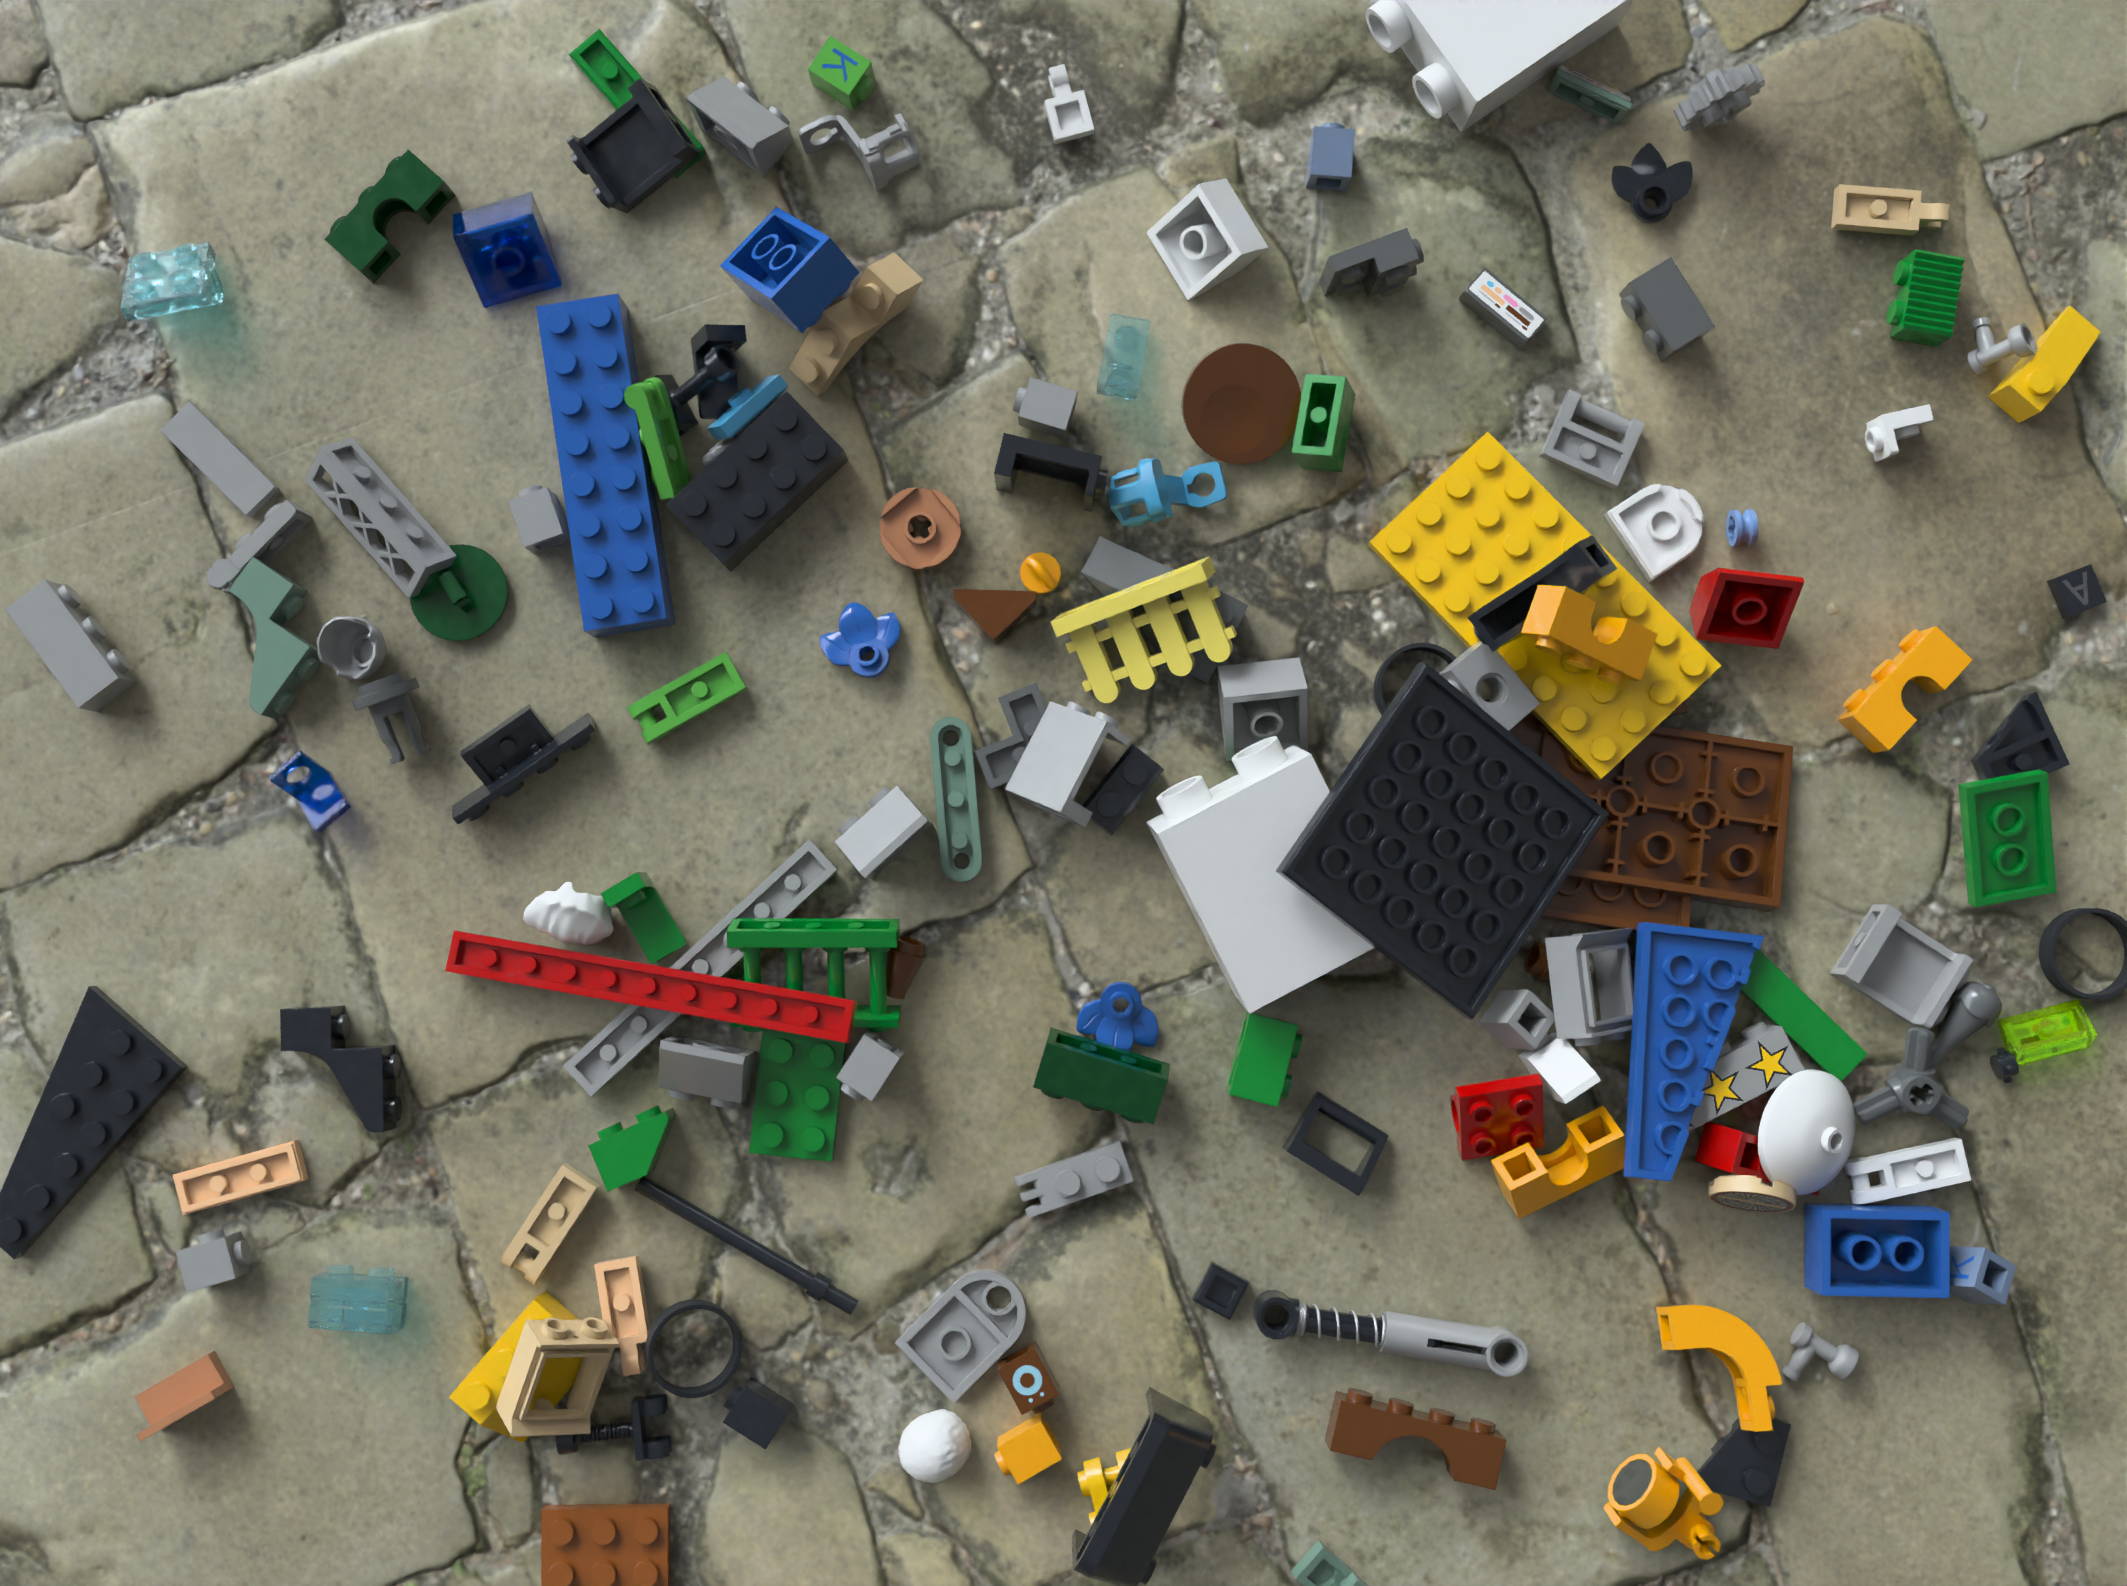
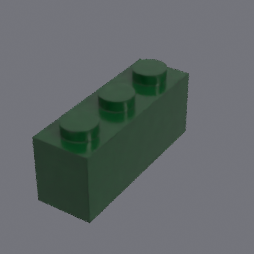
M1051 1027L1033 1088L1040 1089L1043 1094L1051 1098L1062 1099L1066 1097L1079 1101L1090 1110L1103 1111L1105 1109L1118 1113L1122 1118L1132 1123L1147 1122L1154 1124L1168 1082L1170 1064Z

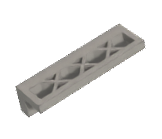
M353 437L320 447L305 481L409 599L419 595L429 575L452 566L457 555ZM325 471L332 477L334 490L322 478ZM350 499L358 506L360 519L353 513ZM376 529L384 536L387 549L379 543ZM402 559L415 571L412 578L405 572Z

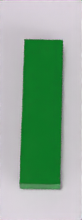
M600 29L595 31L568 54L576 66L615 110L619 109L633 97L628 87L639 78L643 79ZM678 117L677 119L701 154L675 174L674 177L676 179L707 153L702 144Z
M1756 950L1749 967L1751 973L1746 985H1742L1740 993L1775 1026H1782L1788 1039L1823 1072L1832 1074L1842 1082L1868 1053L1760 950Z

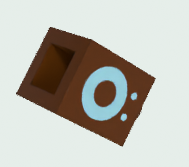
M1036 1341L999 1360L998 1371L1021 1415L1032 1410L1033 1414L1041 1413L1056 1402L1054 1397L1059 1395V1384Z

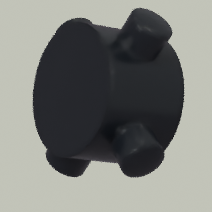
M2004 1047L1997 1049L1996 1055L1990 1057V1064L1996 1077L2000 1080L2003 1079L2005 1083L2012 1082L2011 1076L2019 1073V1066L2015 1056L2010 1051H2006Z

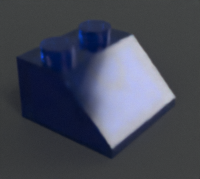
M532 192L453 214V238L484 308L562 286L548 231Z

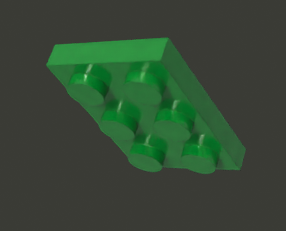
M2038 769L1958 784L1968 903L1975 907L2056 893L2048 773Z
M766 1029L762 1032L749 1153L833 1161L842 1082L836 1077L844 1066L845 1042Z

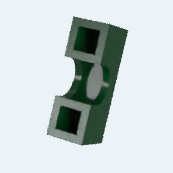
M408 149L402 156L394 158L388 164L385 174L374 186L366 188L360 194L358 203L346 216L338 218L330 228V234L324 240L374 284L401 255L387 240L386 226L389 220L400 212H412L429 225L455 197V193L436 173Z

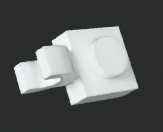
M1065 64L1049 68L1050 76H1048L1054 98L1044 100V106L1054 143L1058 144L1094 134V126L1084 90L1072 93Z

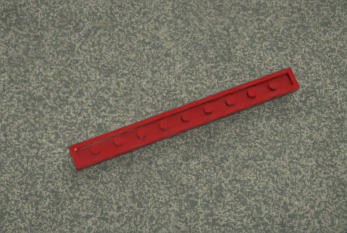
M455 930L453 931L445 969L446 972L845 1043L851 1042L858 1001Z

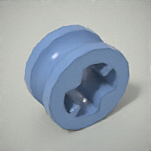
M1746 509L1743 514H1740L1738 510H1730L1726 520V537L1729 545L1737 547L1740 542H1744L1746 546H1753L1758 536V519L1755 510Z

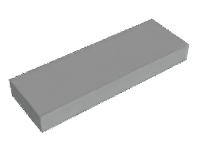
M190 401L160 429L246 516L252 518L280 490Z

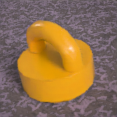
M1034 553L1028 556L1022 563L1020 570L1021 582L1028 591H1036L1037 595L1048 594L1055 590L1060 582V565L1050 554Z

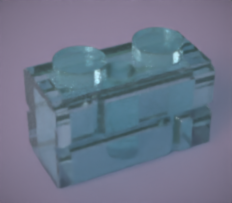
M331 1265L327 1267V1271L313 1277L310 1291L311 1304L308 1315L309 1328L393 1334L404 1327L409 1279L404 1276H395V1269L371 1268L369 1269V1274L353 1273V1266Z

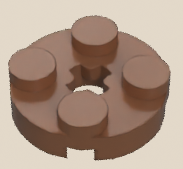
M917 487L907 488L894 495L883 508L880 522V539L888 555L899 565L916 572L934 569L947 562L957 550L962 537L960 516L953 502L940 491L925 488L917 489ZM917 519L921 523L928 520L931 523V526L928 528L930 535L927 538L923 539L921 536L913 538L910 535L914 530L911 524L914 520Z

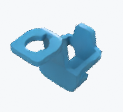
M1156 458L1140 460L1136 468L1126 469L1112 476L1110 490L1107 492L1110 509L1123 526L1131 528L1142 526L1146 522L1153 521V523L1173 517L1171 505H1190L1196 508H1204L1223 501L1228 496L1220 463L1213 461L1196 465L1187 469L1182 477L1164 475L1160 460ZM1208 473L1214 478L1215 488L1210 495L1200 497L1197 493L1190 494L1189 485H1193L1199 475ZM1139 475L1135 482L1119 486V481ZM1140 502L1146 505L1147 513L1127 519V516L1132 515L1131 505Z

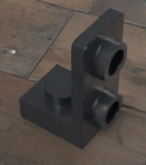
M705 324L691 338L694 373H698L706 366L704 362L705 355L717 345H724L735 353L746 343L745 325ZM737 374L727 382H720L716 379L697 394L699 416L701 419H718L731 408L728 401L739 392Z

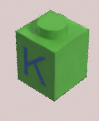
M832 36L828 38L808 68L813 86L851 110H854L860 100L864 102L868 99L876 82L872 62Z

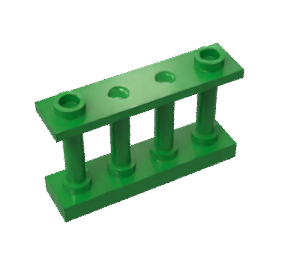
M732 919L727 930V948H739V951L743 952L744 981L761 984L760 951H763L764 948H781V951L785 952L786 989L803 991L802 951H805L806 948H823V951L827 952L828 996L845 999L844 951H847L848 948H865L869 952L870 1005H857L853 1027H867V1030L871 1032H886L892 1027H899L901 1005H887L886 952L890 948H897L900 936V919ZM730 1022V1027H742V1030L746 1032L766 1030V1028Z

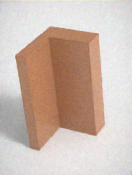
M215 1351L135 1396L150 1424V1427L136 1434L140 1442L234 1388Z

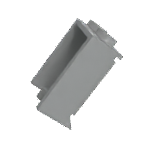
M1634 928L1590 931V933L1572 934V936L1545 938L1557 1039H1574L1575 1046L1601 1044V1041L1625 1039V1031L1632 1030L1634 989L1629 948L1626 940ZM1589 953H1593L1601 1020H1596Z

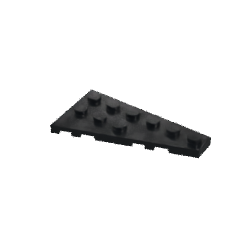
M89 986L0 1191V1248L13 1259L20 1258L27 1252L188 1067L97 986Z

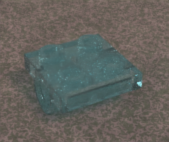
M210 243L183 244L175 249L155 253L143 252L129 258L120 306L127 321L141 320L222 303V285L214 268L216 254Z

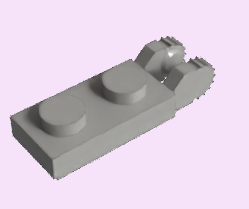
M287 499L283 503L274 505L265 514V521L254 532L244 535L235 546L236 551L228 559H217L212 564V568H209V571L206 572V582L214 589L231 593L228 590L252 557L268 563L312 520V516L302 506Z

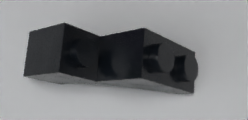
M1591 535L1577 542L1545 567L1478 609L1468 619L1474 626L1477 638L1483 644L1488 645L1491 651L1494 652L1524 635L1521 631L1538 585L1566 586L1583 595L1618 568L1595 537Z
M345 1005L280 1009L281 1051L305 1052L323 1060L334 1073L368 1131L385 1132L397 1128L396 1121L400 1120L402 1114L401 1099L399 1096H396V1079L400 1077L401 1060L399 1055L395 1054V1045L345 1047V1039L349 1038L351 1029L349 1016L345 1014Z

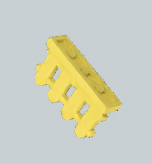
M1210 556L1063 612L1051 621L1057 637L1069 633L1072 641L1067 642L1066 647L1069 654L1077 651L1088 678L1082 682L1085 692L1093 690L1095 697L1100 702L1111 703L1121 692L1118 680L1129 676L1136 688L1146 690L1157 681L1158 674L1155 666L1167 662L1170 671L1174 675L1185 676L1194 668L1195 658L1193 652L1205 649L1209 659L1214 662H1223L1228 659L1233 651L1230 639L1236 637L1237 633L1233 625L1225 627L1214 599L1221 596L1218 586L1209 588L1207 580L1216 572ZM1181 590L1183 599L1171 602L1169 594ZM1143 605L1146 613L1134 617L1131 609ZM1186 609L1189 610L1200 637L1189 642L1176 614ZM1106 619L1109 627L1097 631L1095 622ZM1149 623L1162 652L1151 656L1139 627ZM1112 637L1124 662V666L1113 669L1102 641Z

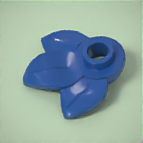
M851 602L847 604L840 615V631L820 636V646L828 660L834 665L850 666L858 676L863 678L878 677L887 669L890 662L889 651L900 639V623L893 612L875 619L871 611L865 606ZM875 652L872 660L862 661V656L865 653Z
M1115 982L1107 986L1102 992L1100 999L1088 1002L1082 1007L1077 1018V1032L1089 1035L1096 1034L1097 1042L1127 1051L1131 1049L1133 1042L1146 1047H1154L1158 1040V1022L1155 1014L1142 1005L1139 991L1127 982ZM1124 998L1129 1004L1125 1009H1117L1113 1005L1114 1001Z

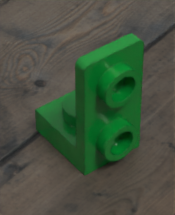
M636 872L601 893L609 908L619 909L650 963H656L686 945L687 941L646 872Z

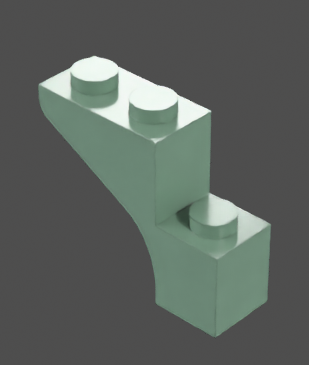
M252 557L228 591L245 603L251 611L257 627L249 705L258 714L276 719L278 715H282L290 709L296 698L294 693L303 681L309 680L316 673L320 662L318 661L317 647L284 625L287 619L294 618L301 610L304 603L302 598L307 593V590L270 564Z

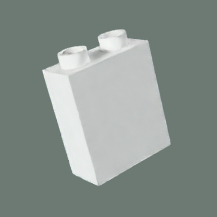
M1370 0L1369 4L1371 7L1366 10L1365 17L1377 43L1388 53H1393L1401 47L1418 71L1413 76L1412 83L1416 96L1424 109L1436 119L1448 113L1458 129L1463 132L1554 70L1558 65H1561L1617 27L1634 0Z
M1277 736L1256 742L1234 755L1231 760L1238 774L1208 789L1202 776L1191 777L1168 788L1156 798L1163 814L1146 822L1234 995L1249 1014L1374 948L1276 872L1278 866L1330 792L1311 753L1295 745L1284 750Z

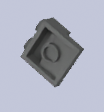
M1408 228L1329 256L1319 279L1324 296L1335 292L1337 296L1350 294L1360 288V283H1363L1368 297L1380 293L1381 297H1387L1401 291L1404 288L1403 284L1407 282L1408 278L1417 274L1416 265L1424 262L1421 245L1416 238L1411 239Z

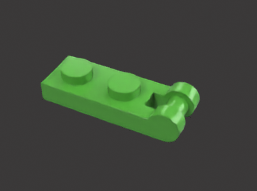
M651 377L641 383L628 386L624 393V399L626 404L636 411L640 426V440L647 450L651 464V478L653 484L658 489L660 500L676 496L692 479L666 386L661 379Z
M724 652L636 701L627 710L632 719H637L643 729L641 735L645 743L650 745L661 740L670 732L746 691L748 688L727 652ZM661 705L667 718L657 722L652 711Z

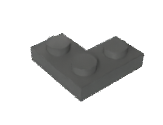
M1037 683L998 697L1013 736L975 751L990 790L1008 784L1047 709Z

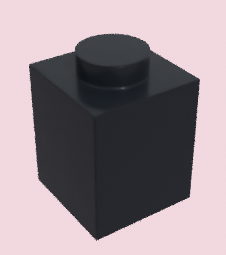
M751 1377L744 1388L736 1384L723 1407L730 1411L723 1423L766 1450L789 1413L793 1403Z

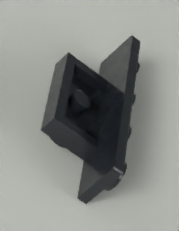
M529 704L461 750V757L482 781L483 785L452 806L453 820L460 824L466 819L469 821L478 819L490 808L489 803L501 795L506 798L516 793L524 785L523 780L533 773L542 774L551 769L557 763V757L569 748L574 751L587 744L592 738L591 733L595 731L594 720L589 713L585 714L554 736Z

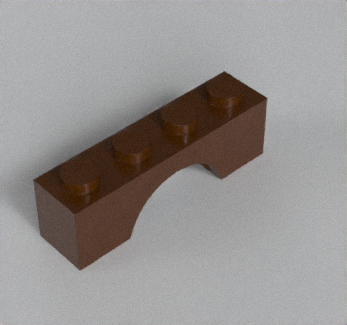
M1349 1388L1348 1393L1335 1392L1325 1436V1442L1330 1451L1372 1460L1379 1449L1389 1441L1403 1436H1418L1430 1440L1441 1448L1446 1470L1454 1481L1496 1490L1506 1439L1499 1430L1495 1429V1423L1475 1417L1471 1418L1470 1423L1455 1420V1414L1439 1408H1430L1429 1413L1414 1410V1404L1397 1398H1389V1402L1384 1403L1372 1400L1373 1395L1371 1393L1355 1388Z

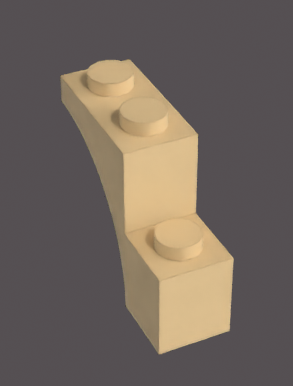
M892 253L867 266L851 295L823 311L821 318L813 325L788 369L817 396L826 392L839 372L862 345L889 320L907 308L924 280L896 253Z

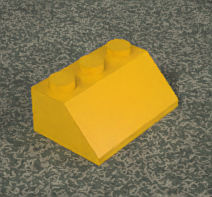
M547 1291L537 1296L449 1396L450 1399L481 1426L522 1443L529 1436L512 1437L499 1415L496 1405L525 1321L544 1320L549 1317L561 1320H579ZM583 1357L546 1358L528 1410H532L534 1402L538 1398L549 1400L552 1406L555 1407L573 1386Z

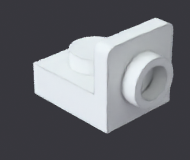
M1930 404L1883 414L1866 423V445L1868 450L1873 453L1876 462L1886 460L1898 454L1899 450L1896 440L1920 434L1919 427L1934 420Z

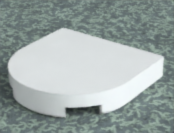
M1654 484L1643 488L1604 514V517L1648 582L1680 563L1696 550L1702 534V522H1704L1702 510L1690 493L1683 489L1661 484Z

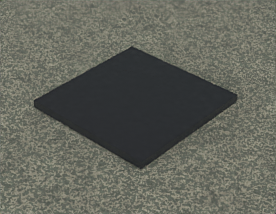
M1421 662L1412 671L1278 866L1276 872L1467 1019L1473 1020L1610 813L1427 663Z

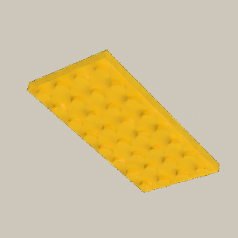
M1486 432L1369 542L1368 546L1469 648L1475 643L1480 642L1474 632L1473 624L1468 619L1470 615L1545 567L1574 544L1591 536V534L1489 432ZM1602 545L1601 547L1618 569L1583 594L1597 602L1591 619V629L1594 632L1599 616L1628 618L1658 634L1641 681L1623 679L1621 685L1603 681L1596 677L1597 670L1593 668L1586 670L1570 665L1566 662L1567 655L1561 652L1560 654H1552L1536 648L1535 643L1537 640L1527 635H1523L1497 650L1540 703L1531 713L1598 781L1722 666Z

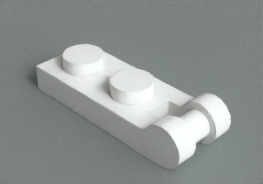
M1950 1138L1869 1157L1848 1159L1844 1165L1845 1174L1851 1177L1853 1189L1850 1190L1853 1204L1872 1203L1971 1181L1962 1139ZM1878 1171L1881 1184L1870 1186L1868 1173Z

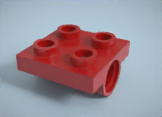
M1539 1074L1455 1087L1456 1094L1451 1095L1450 1105L1457 1133L1458 1152L1462 1161L1505 1154L1529 1142L1533 1149L1544 1148L1543 1083Z

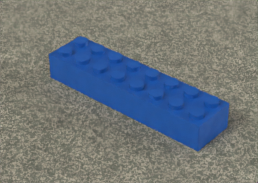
M619 294L536 306L584 632L597 638L675 625L655 485L651 478V464L647 450L640 440V426L636 411L630 408L624 399L627 387L639 383L628 307Z

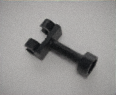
M717 345L704 357L706 366L680 387L673 375L655 376L661 379L666 386L680 437L686 434L690 427L698 424L687 402L714 380L727 382L739 373V360L728 347Z
M667 1394L634 1397L630 1402L632 1420L630 1422L626 1421L625 1423L623 1421L622 1423H609V1425L608 1423L605 1425H590L591 1434L555 1435L558 1454L578 1453L579 1446L584 1442L608 1441L609 1439L613 1440V1438L614 1440L617 1438L624 1439L631 1436V1438H634L636 1461L670 1456V1452H672L671 1436H656L647 1439L645 1416H657L666 1413V1410H668Z

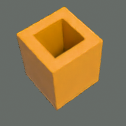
M1042 1412L999 1436L997 1441L998 1452L994 1453L1003 1474L1006 1477L1012 1474L1018 1485L1062 1459V1447Z

